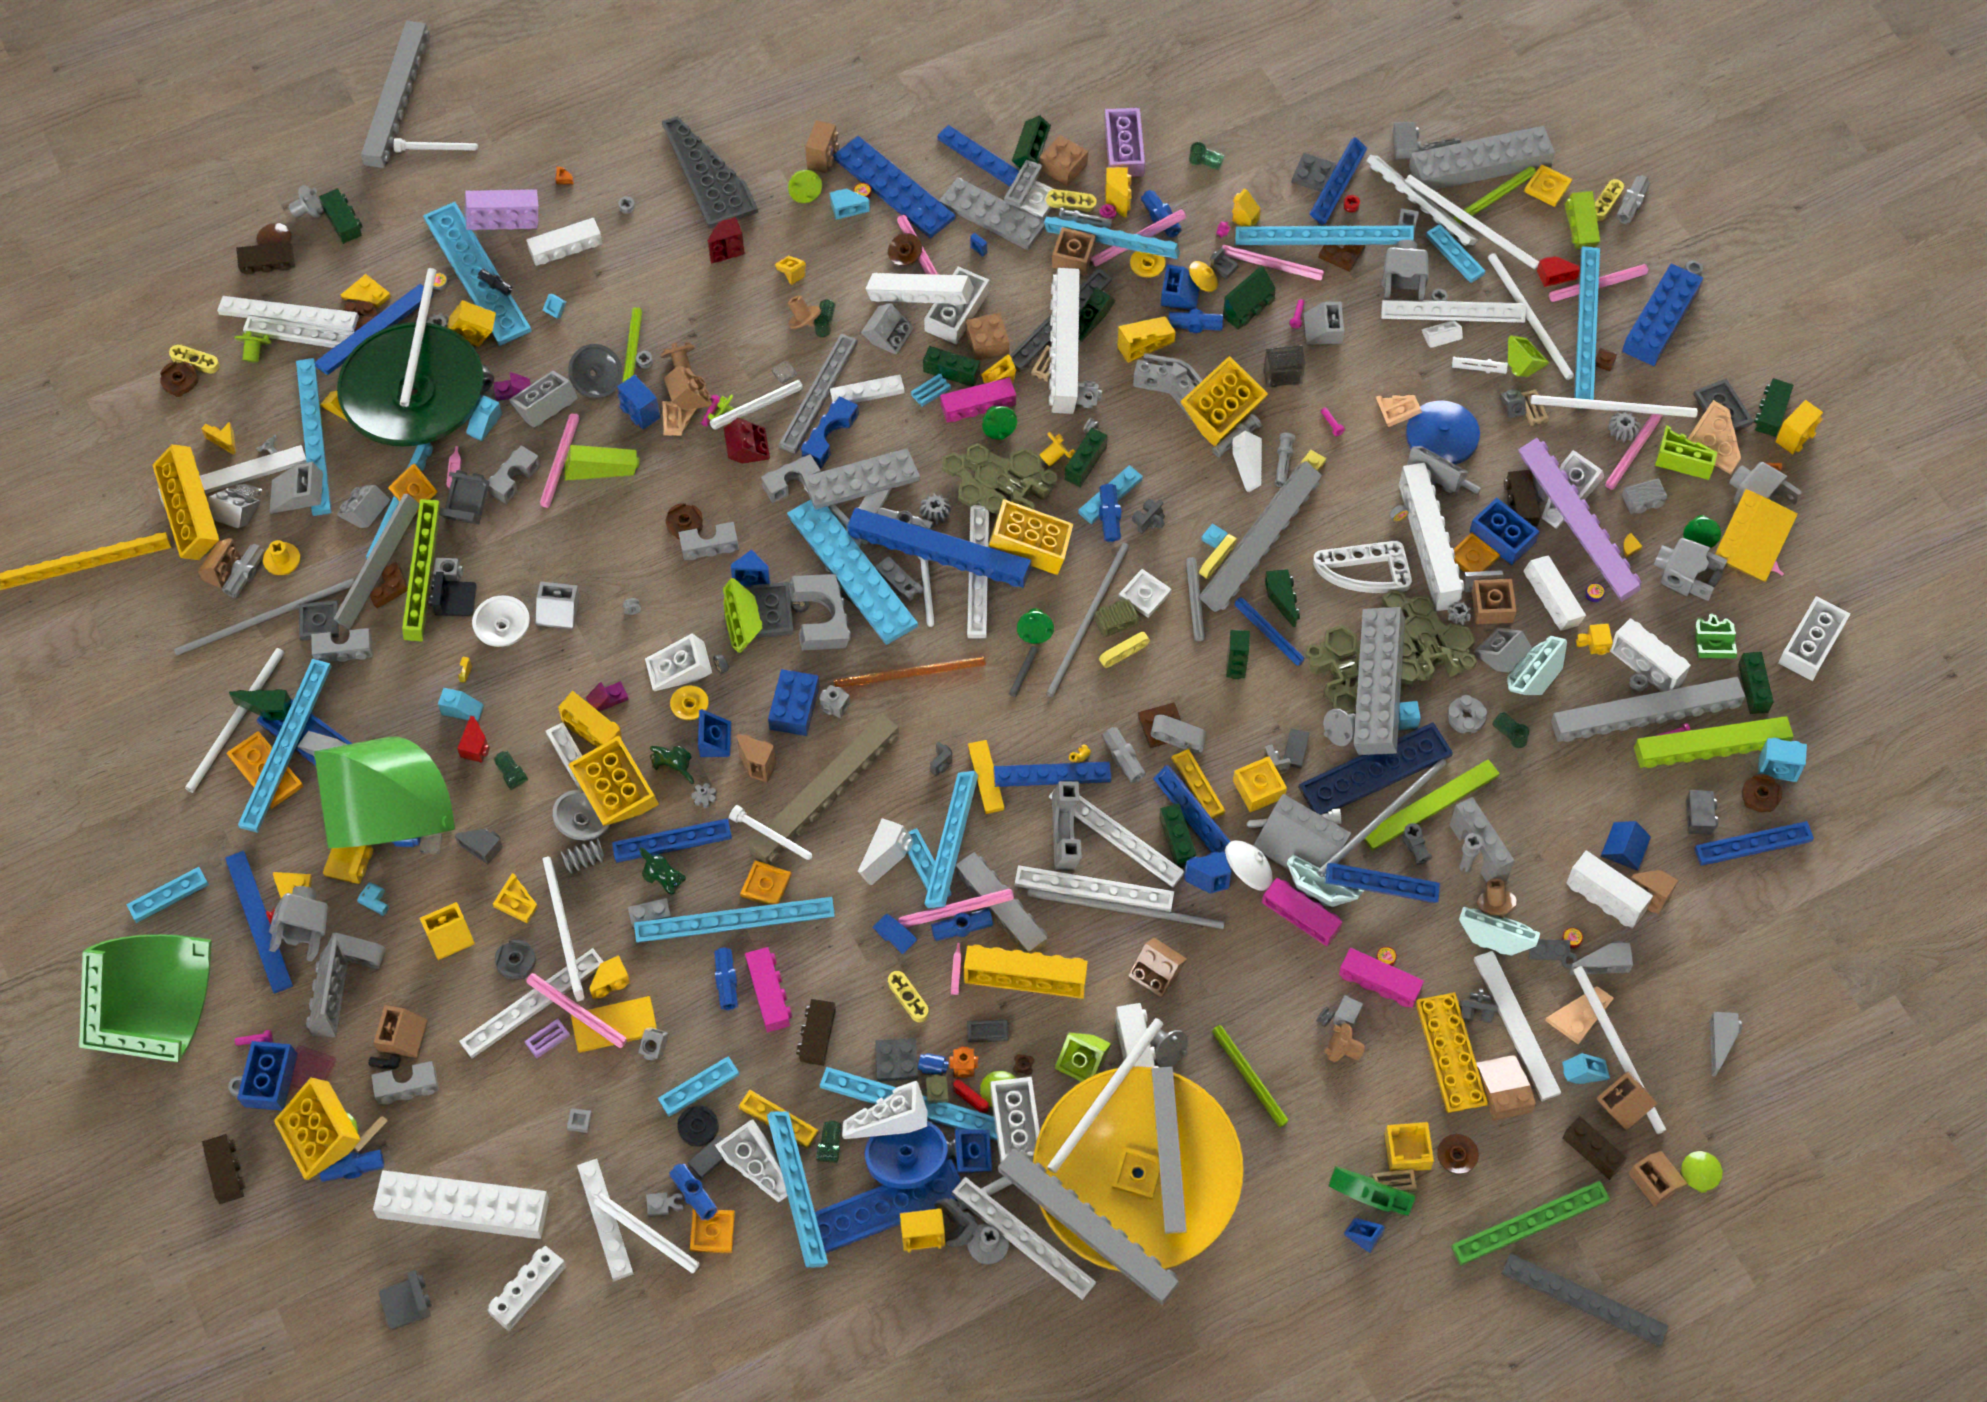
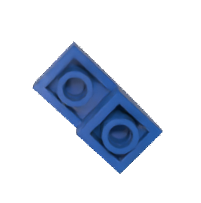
M887 913L872 927L885 941L889 940L901 954L905 953L917 941L912 933Z

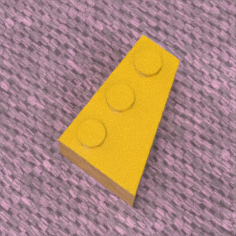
M1165 316L1118 326L1117 348L1128 363L1144 356V354H1149L1174 343L1176 332Z
M573 690L558 706L561 721L565 727L594 746L599 747L618 735L622 739L619 725L607 719Z

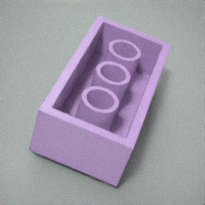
M1140 108L1105 109L1104 123L1108 168H1128V175H1131V177L1144 176L1145 159Z
M537 190L465 191L466 230L537 228L539 208Z

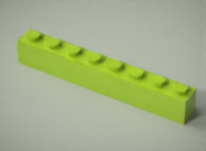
M420 499L402 627L403 638L408 641L423 642L440 518L438 500Z
M1785 716L1638 738L1634 745V750L1640 768H1653L1662 764L1673 765L1676 762L1682 761L1688 763L1695 759L1703 758L1708 760L1715 756L1727 757L1735 753L1747 754L1755 750L1762 751L1767 738H1779L1791 742L1794 736L1788 717Z

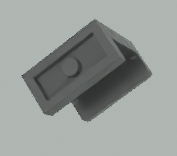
M456 470V473L449 472V476L452 477L446 506L445 508L440 507L439 515L445 519L480 525L490 482L484 479V475L473 473V476L467 475V472Z

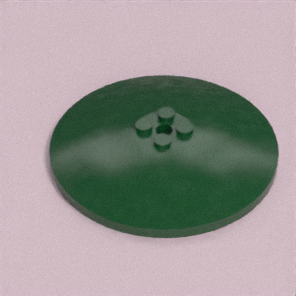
M417 322L390 326L363 340L345 360L337 383L339 404L350 425L370 440L400 447L431 443L457 430L470 418L477 408L484 389V371L481 360L474 347L462 335L447 327L426 323L412 390H418V392L411 395L409 406L407 407L400 405V399Z

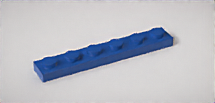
M947 125L937 135V140L1011 187L1019 170L950 125Z
M1356 137L1352 138L1309 213L1320 225L1327 222L1367 150V147Z
M1110 762L994 766L993 769L995 787L1056 785L1059 781L1079 782V784L1111 782Z
M1166 765L1153 778L1173 804H1180L1184 818L1210 851L1218 853L1224 851L1225 853V848L1230 843V840L1172 768Z
M727 818L612 842L615 861L618 863L642 858L639 848H644L651 855L730 840L732 836Z
M1805 821L1695 845L1694 850L1700 866L1809 843L1813 841L1814 837L1808 822Z
M1335 863L1327 864L1326 884L1437 903L1439 900V882Z

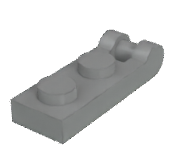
M889 556L875 566L883 579L907 602L913 600V596L916 594L919 595L923 592L922 586L915 582Z

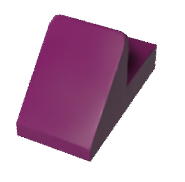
M509 372L510 380L493 382L496 401L508 400L531 385L530 378Z
M621 681L605 688L602 682H600L586 696L587 702L599 712L629 700Z

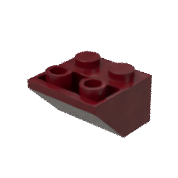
M733 217L719 221L707 240L711 264L745 254L743 234L737 218Z
M736 418L724 427L728 459L742 464L770 459L766 429L741 418Z

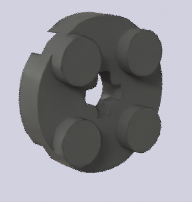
M514 939L504 946L502 944L495 954V963L498 972L508 979H525L533 970L536 957L533 949L527 942ZM518 956L520 961L513 963L510 959Z

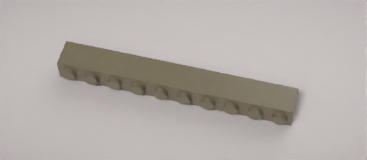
M881 713L766 827L792 842L797 836H801L811 822L817 821L824 809H829L833 801L838 796H842L851 783H855L859 779L860 774L864 770H868L877 757H881L885 753L886 748L890 744L896 743L899 738V727ZM761 832L748 844L749 852L759 861L768 865L771 862H775L784 849H788Z

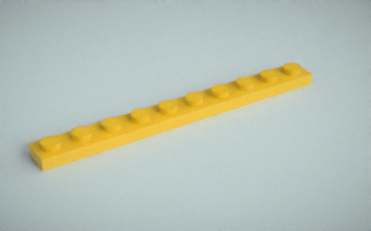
M166 532L156 533L152 536L136 538L128 542H119L116 545L100 547L96 550L83 551L79 554L63 556L59 559L43 561L39 564L27 565L15 570H7L0 573V590L171 548V543Z

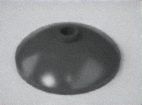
M585 345L579 348L570 359L568 365L569 379L574 388L584 396L590 398L606 397L617 389L622 380L623 371L620 359L614 351L604 345ZM591 370L595 371V376L590 374Z

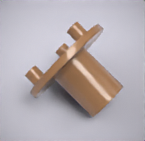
M801 295L793 297L787 303L794 314L789 320L788 325L792 329L801 328L807 324L810 327L814 326L813 320L821 312L819 306L808 307Z
M686 342L685 346L677 347V343L671 344L672 349L666 348L660 354L661 358L671 357L674 369L681 365L685 369L689 368L691 370L687 353L694 350L695 345Z
M1497 878L1489 880L1487 882V892L1477 898V907L1481 912L1488 915H1496L1500 918H1504L1505 914L1513 911L1517 904L1515 895L1505 891L1504 881Z
M1346 1023L1340 1026L1335 1025L1333 1028L1335 1032L1329 1041L1328 1048L1324 1050L1328 1059L1336 1062L1346 1055L1352 1059L1359 1060L1364 1053L1365 1045L1352 1039L1351 1025Z

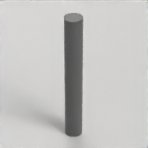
M1031 646L1009 695L1016 697L1038 648Z

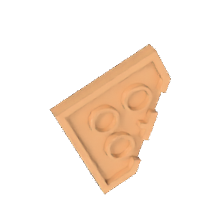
M1713 400L1688 437V440L1694 443L1699 442L1718 452L1715 466L1731 475L1740 462L1741 455L1730 410Z

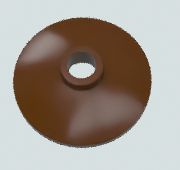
M910 233L896 236L888 246L890 260L899 266H907L914 263L922 253L921 241L917 236Z
M1452 1134L1440 1142L1437 1149V1157L1442 1167L1454 1174H1464L1476 1166L1479 1159V1151L1474 1141L1462 1134ZM1459 1154L1461 1158L1455 1159L1453 1155Z

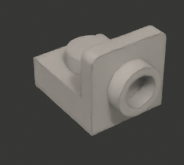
M1272 744L1265 746L1263 757L1269 756L1279 774L1287 772L1290 768V759L1280 760L1277 750H1274Z

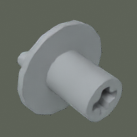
M305 185L299 187V199L289 204L292 215L298 218L308 212L315 218L322 216L324 209L315 194L317 190L315 188L310 189Z
M1341 709L1328 711L1324 717V736L1328 737L1337 746H1345L1351 743L1355 733L1356 714H1347Z
M1159 1030L1150 1042L1156 1048V1063L1162 1067L1173 1066L1183 1056L1186 1057L1188 1055V1051H1186L1188 1048V1038L1182 1031L1174 1030L1166 1034L1164 1031Z
M981 1224L973 1233L974 1238L968 1244V1251L971 1256L979 1263L986 1265L1001 1261L1007 1254L1009 1241L988 1224Z

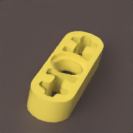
M1617 179L1611 180L1595 202L1597 221H1602L1607 217L1622 195L1624 189L1622 181ZM1603 198H1610L1612 202L1606 203L1603 201ZM1602 207V208H1603L1602 212L1597 213V212L1600 210V208Z
M1057 189L1050 190L1045 198L1047 205L1050 207H1063L1068 210L1084 212L1092 211L1097 203L1096 198L1091 194ZM1072 197L1075 200V204L1068 203L1067 198Z
M174 345L169 350L173 362H187L194 369L209 374L217 372L220 368L217 358L213 355L182 345ZM192 357H199L198 361L190 362Z
M1228 534L1202 565L1199 574L1209 579L1234 549L1238 539Z
M1140 632L1104 652L1099 657V661L1104 668L1111 667L1146 647L1150 639L1145 632Z
M900 971L892 972L888 976L889 988L914 1021H925L929 1016V1009L904 973ZM894 978L897 980L901 979V986L903 987L901 990L898 983H894ZM911 992L914 998L911 1001H906L903 999V994ZM915 1004L920 1011L923 1010V1015L916 1014Z

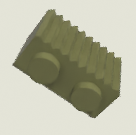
M1130 599L1119 600L1109 607H1100L1095 612L1094 620L1104 638L1138 625L1139 617Z

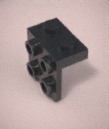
M436 571L435 579H432L433 595H430L429 604L433 607L435 615L472 616L477 588L476 583L446 581L444 572Z

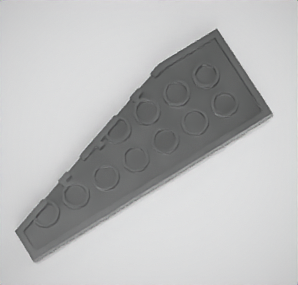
M678 116L662 121L663 129L709 229L716 227L718 222L733 217H736L738 220L758 213L757 205L746 182L740 179L736 172L730 169L708 145L706 146L702 139L691 131L690 127Z

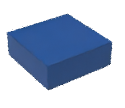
M973 233L970 236V247L981 256L986 255L987 242L976 233Z

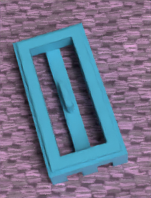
M938 374L912 390L911 395L923 407L950 390L951 385L947 384V380L943 379L941 374Z

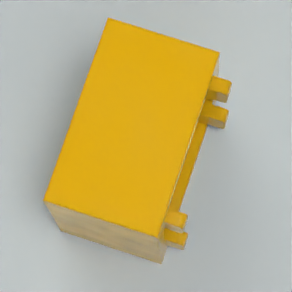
M462 300L450 315L447 328L462 335L470 344L480 347L493 331L496 313Z
M1805 400L1783 422L1775 442L1792 455L1796 451L1800 452L1803 449L1802 445L1809 438L1813 439L1816 436L1815 431L1818 424L1823 420L1821 418L1823 412Z
M1269 756L1234 770L1233 782L1250 813L1279 801L1282 794L1286 795L1287 787Z
M1428 1122L1387 1125L1384 1137L1389 1171L1413 1169V1171L1431 1170L1434 1158Z
M942 1209L900 1213L904 1251L908 1250L909 1253L915 1249L932 1247L941 1249V1246H945Z

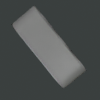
M1156 715L1154 717L1151 730L1153 738L1185 750L1189 749L1194 753H1201L1203 751L1207 734L1201 728L1165 715Z
M332 933L328 944L332 939H337L348 962L374 969L380 967L386 952L385 947L348 935Z

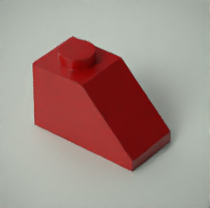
M1557 256L1539 260L1537 273L1544 287L1577 280L1580 272L1578 265Z
M470 716L457 750L460 758L482 763L484 757L488 756L490 746L475 717Z

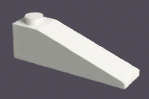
M1574 450L1560 467V471L1564 470L1568 475L1569 480L1567 481L1571 486L1574 484L1580 493L1578 497L1581 500H1585L1604 478L1603 470ZM1549 498L1541 518L1557 529L1565 520Z
M914 1081L894 1089L891 1096L884 1100L881 1097L876 1101L877 1104L868 1110L864 1108L844 1120L842 1137L844 1139L903 1134L927 1127V1109L918 1082Z
M753 1119L715 1145L729 1165L735 1167L742 1175L752 1180L776 1201L780 1202L787 1197L778 1158Z

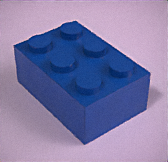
M1497 497L1472 520L1469 531L1498 552L1511 565L1536 543L1539 535V530Z
M781 669L768 717L769 730L807 736L820 687L818 675Z
M251 1042L237 1097L244 1107L280 1111L285 1108L298 1055L291 1044Z

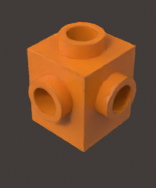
M969 1047L953 1049V1056H949L950 1069H954V1077H974V1068H978V1056H974V1049Z

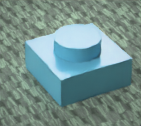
M549 294L543 311L555 318H561L566 301L554 294Z
M1211 524L1202 535L1201 540L1216 549L1228 533Z

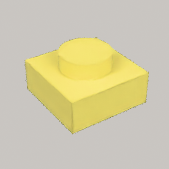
M1310 450L1301 463L1307 461L1319 471L1325 464L1326 458Z

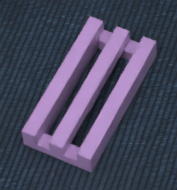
M556 1019L524 1042L537 1059L568 1038L570 1034L561 1021ZM559 1026V1028L556 1031L544 1037L534 1046L532 1045L538 1039H540L541 1037H543L544 1035H546L547 1033H549L550 1031Z

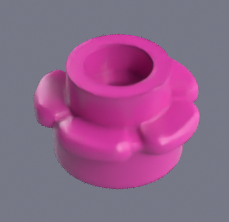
M1108 204L1103 205L1099 210L1102 218L1114 219L1117 213L1116 208Z
M1220 221L1216 234L1220 238L1228 235L1230 230L1228 221L1226 223Z

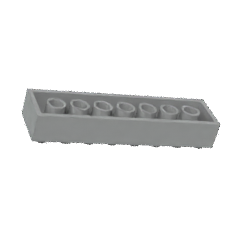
M1544 126L1414 152L1411 153L1409 168L1413 177L1432 190L1519 173L1529 166L1538 169L1541 164L1546 167L1552 166L1555 151Z
M1401 607L1363 609L1354 746L1358 755L1397 753L1405 617Z

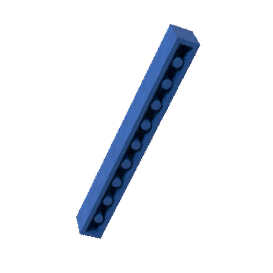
M856 507L847 525L848 534L855 539H863L871 544H880L891 550H900L905 554H913L924 560H933L944 566H953L961 571L973 572L977 576H986L994 581L1009 583L1014 587L1024 588L1031 571L1030 559Z

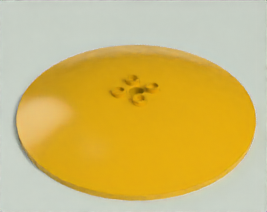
M1133 1066L1057 1172L1053 1173L1047 1168L1119 1068L1104 1071L1082 1081L1056 1103L1044 1121L1037 1137L1033 1163L1041 1164L1046 1169L1045 1173L1050 1177H1057L1063 1183L1061 1186L1067 1191L1069 1189L1073 1190L1079 1196L1078 1200L1083 1204L1085 1202L1089 1203L1095 1209L1094 1213L1099 1217L1105 1216L1112 1223L1110 1226L1116 1231L1118 1229L1122 1230L1132 1244L1136 1242L1145 1250L1144 1253L1148 1257L1154 1256L1161 1262L1160 1266L1164 1270L1176 1267L1193 1259L1207 1249L1221 1235L1235 1212L1243 1182V1157L1237 1133L1223 1108L1208 1092L1193 1081L1173 1073L1186 1232L1165 1234L1152 1068L1154 1067ZM1140 1168L1144 1171V1175L1141 1178H1135L1132 1175V1171ZM1040 1206L1051 1229L1072 1251L1096 1265L1119 1271Z

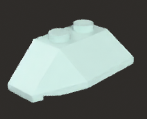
M1550 636L1546 639L1547 641L1534 646L1507 676L1509 691L1523 695H1542L1563 669L1567 640Z
M1294 854L1287 861L1296 888L1305 893L1307 897H1314L1319 900V903L1324 906L1334 907L1357 900L1364 892V890L1326 884V874L1323 877L1317 874V871L1320 869L1319 867Z
M1463 907L1459 918L1473 943L1483 948L1496 950L1500 954L1512 956L1533 948L1537 945L1540 936L1539 932L1533 931L1530 927L1505 917L1500 918L1496 915H1488L1479 909Z

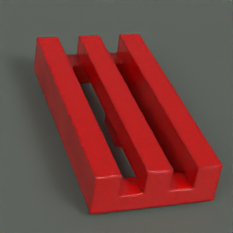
M958 1078L955 1080L953 1092L978 1112L986 1114L989 1111V1103Z

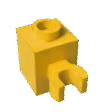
M1609 624L1590 625L1587 634H1577L1578 639L1575 640L1577 647L1589 645L1590 653L1598 655L1609 653L1613 644Z

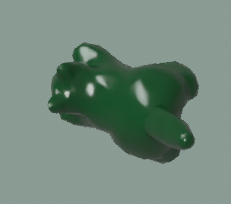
M650 746V750L654 752L650 755L651 763L653 764L652 768L657 770L659 766L667 765L680 772L691 784H694L692 775L687 772L692 756L686 749L674 746L669 751L665 747Z
M639 848L641 856L646 860L642 871L643 878L649 883H653L655 880L658 881L668 894H674V887L684 882L686 876L672 868L663 856L659 854L652 856L644 848Z

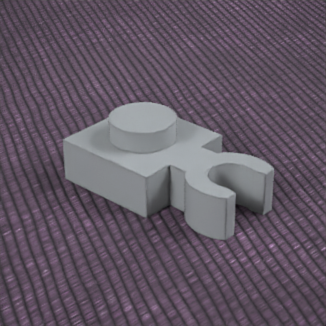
M667 1192L646 1195L648 1217L669 1215V1209L675 1211L683 1210V1205L675 1204L677 1200L683 1199L682 1194H674L671 1198H668Z

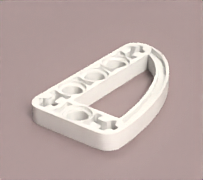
M1399 541L1320 550L1314 554L1313 565L1319 575L1339 587L1367 593H1388L1390 590L1405 592L1410 589L1412 578L1404 546ZM1378 549L1382 554L1375 556L1372 554V551ZM1355 552H1361L1363 554V557L1356 558L1353 554ZM1337 554H1342L1345 557V559L1339 561L1335 558V556ZM1388 561L1393 582L1355 580L1341 576L1331 571L1330 568ZM1401 563L1404 568L1398 570L1394 567V564ZM1401 575H1403V581L1406 582L1405 585L1400 582Z

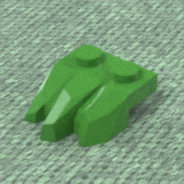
M1710 614L1708 621L1697 617L1695 646L1698 658L1736 659V632L1731 621L1724 619L1722 622H1719L1714 614Z

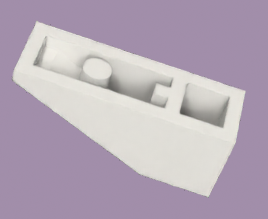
M1244 431L1233 438V456L1247 492H1251L1261 486L1262 438Z

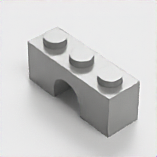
M523 446L513 451L506 463H503L497 473L488 479L490 482L489 494L507 504L518 492L512 477L524 475L530 478L541 466L538 455Z
M810 454L800 457L797 461L790 464H785L773 472H767L761 477L762 487L771 502L774 503L789 496L787 486L789 481L798 480L804 485V476L821 471Z
M734 522L715 525L716 535L708 540L700 538L697 529L678 532L684 560H695L699 557H711L716 554L732 553L739 550Z
M369 628L350 630V637L344 644H335L331 632L311 634L312 656L315 660L328 663L331 661L344 662L350 659L363 660L373 657L372 636Z
M429 1061L412 1065V1078L405 1083L396 1082L392 1070L371 1075L377 1103L389 1105L396 1100H410L414 1096H428L435 1091H439L436 1068L433 1062Z

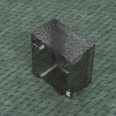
M1302 345L1266 349L1263 368L1266 387L1295 386L1303 383L1306 363Z

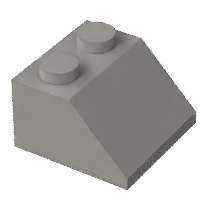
M1496 628L1474 651V654L1495 671L1508 673L1515 668V665L1527 656L1532 647L1523 631Z

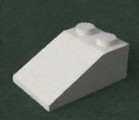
M690 634L645 658L654 691L696 682L712 673L705 643L694 634Z
M881 819L858 870L859 874L869 885H873L903 859L907 851L911 849L913 838L903 825Z

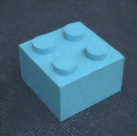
M1767 738L1759 755L1758 774H1766L1774 779L1797 782L1806 765L1807 744L1798 741H1784L1779 738Z

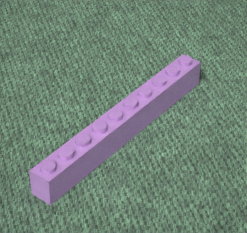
M1535 438L1518 449L1527 467L1620 601L1623 602L1641 590L1640 583H1642L1636 573H1631L1629 562L1625 558L1622 560L1619 555L1621 553L1615 543L1612 545L1608 540L1610 538L1608 532L1605 529L1601 530L1598 525L1600 521L1595 514H1590L1588 511L1590 507L1587 502L1578 497L1580 493L1574 484L1572 486L1567 481L1569 477L1564 470L1560 471L1557 467L1559 463L1554 455L1550 456L1548 454L1549 448L1545 442H1540L1538 438Z

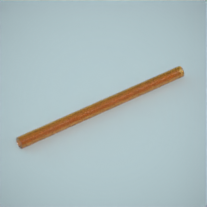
M985 656L839 678L834 679L835 687L840 688L985 666L986 661Z

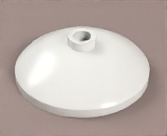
M503 595L489 598L481 603L476 609L472 620L476 636L483 643L494 647H504L516 643L526 634L530 624V617L526 606L514 597Z
M1231 841L1225 848V854L1232 870L1250 887L1260 891L1267 890L1273 882V875L1265 855L1256 847L1246 842Z

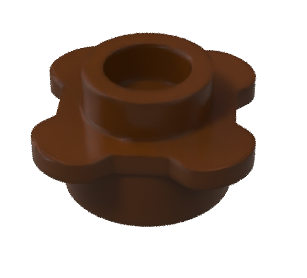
M1016 1055L1014 1057L1015 1066L1013 1067V1072L1031 1075L1034 1058L1027 1055Z

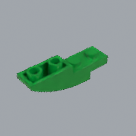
M1335 1166L1328 1184L1329 1187L1360 1202L1387 1212L1391 1210L1409 1216L1415 1200L1414 1194L1375 1182L1373 1178Z

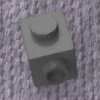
M1221 247L1211 255L1210 268L1228 279L1238 269V263L1225 256V249Z
M1510 389L1500 393V400L1506 405L1509 418L1526 414L1525 397L1518 390Z
M940 742L936 743V752L939 755L930 762V772L935 776L940 772H945L949 764L952 763V750Z

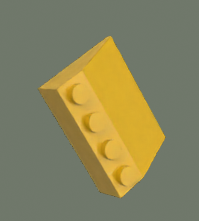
M1229 356L1181 400V404L1200 433L1215 447L1264 401L1268 393Z
M1745 489L1715 555L1727 559V566L1766 582L1798 514L1762 495Z
M1003 499L988 547L1030 559L1031 566L1058 575L1065 559L1073 524Z
M619 735L568 764L603 826L642 815L659 805Z
M311 1077L274 1119L305 1180H309L347 1156L361 1141L328 1081Z

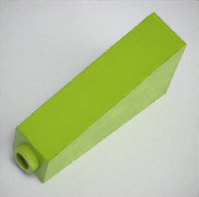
M570 445L564 464L565 480L634 475L636 468H639L640 459L636 455V450Z

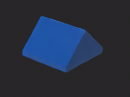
M752 549L731 564L732 578L736 579L742 586L751 588V585L771 584L769 566Z
M703 709L699 710L698 748L700 757H729L731 721Z
M1637 821L1614 822L1601 857L1638 871L1651 836Z
M989 1129L955 1130L958 1172L992 1171Z

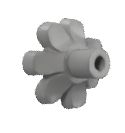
M276 435L267 439L256 450L258 452L267 450L270 454L276 453L277 450L273 446L277 438Z
M705 783L703 787L699 784L695 786L696 792L692 793L691 798L695 799L694 804L696 806L703 803V807L708 808L709 801L712 803L716 801L714 795L717 791L715 788H710L708 783Z

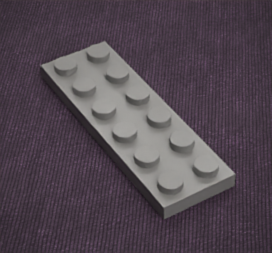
M959 177L956 178L939 200L940 203L953 213L1026 250L1030 249L1046 228L1044 220L1016 206L1005 203L1004 200Z
M908 448L803 477L804 485L815 510L920 481V475Z

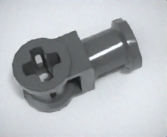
M1415 823L1408 824L1404 829L1403 842L1408 846L1410 852L1414 853L1416 864H1424L1433 857L1428 853L1424 845L1425 840L1422 836V829Z

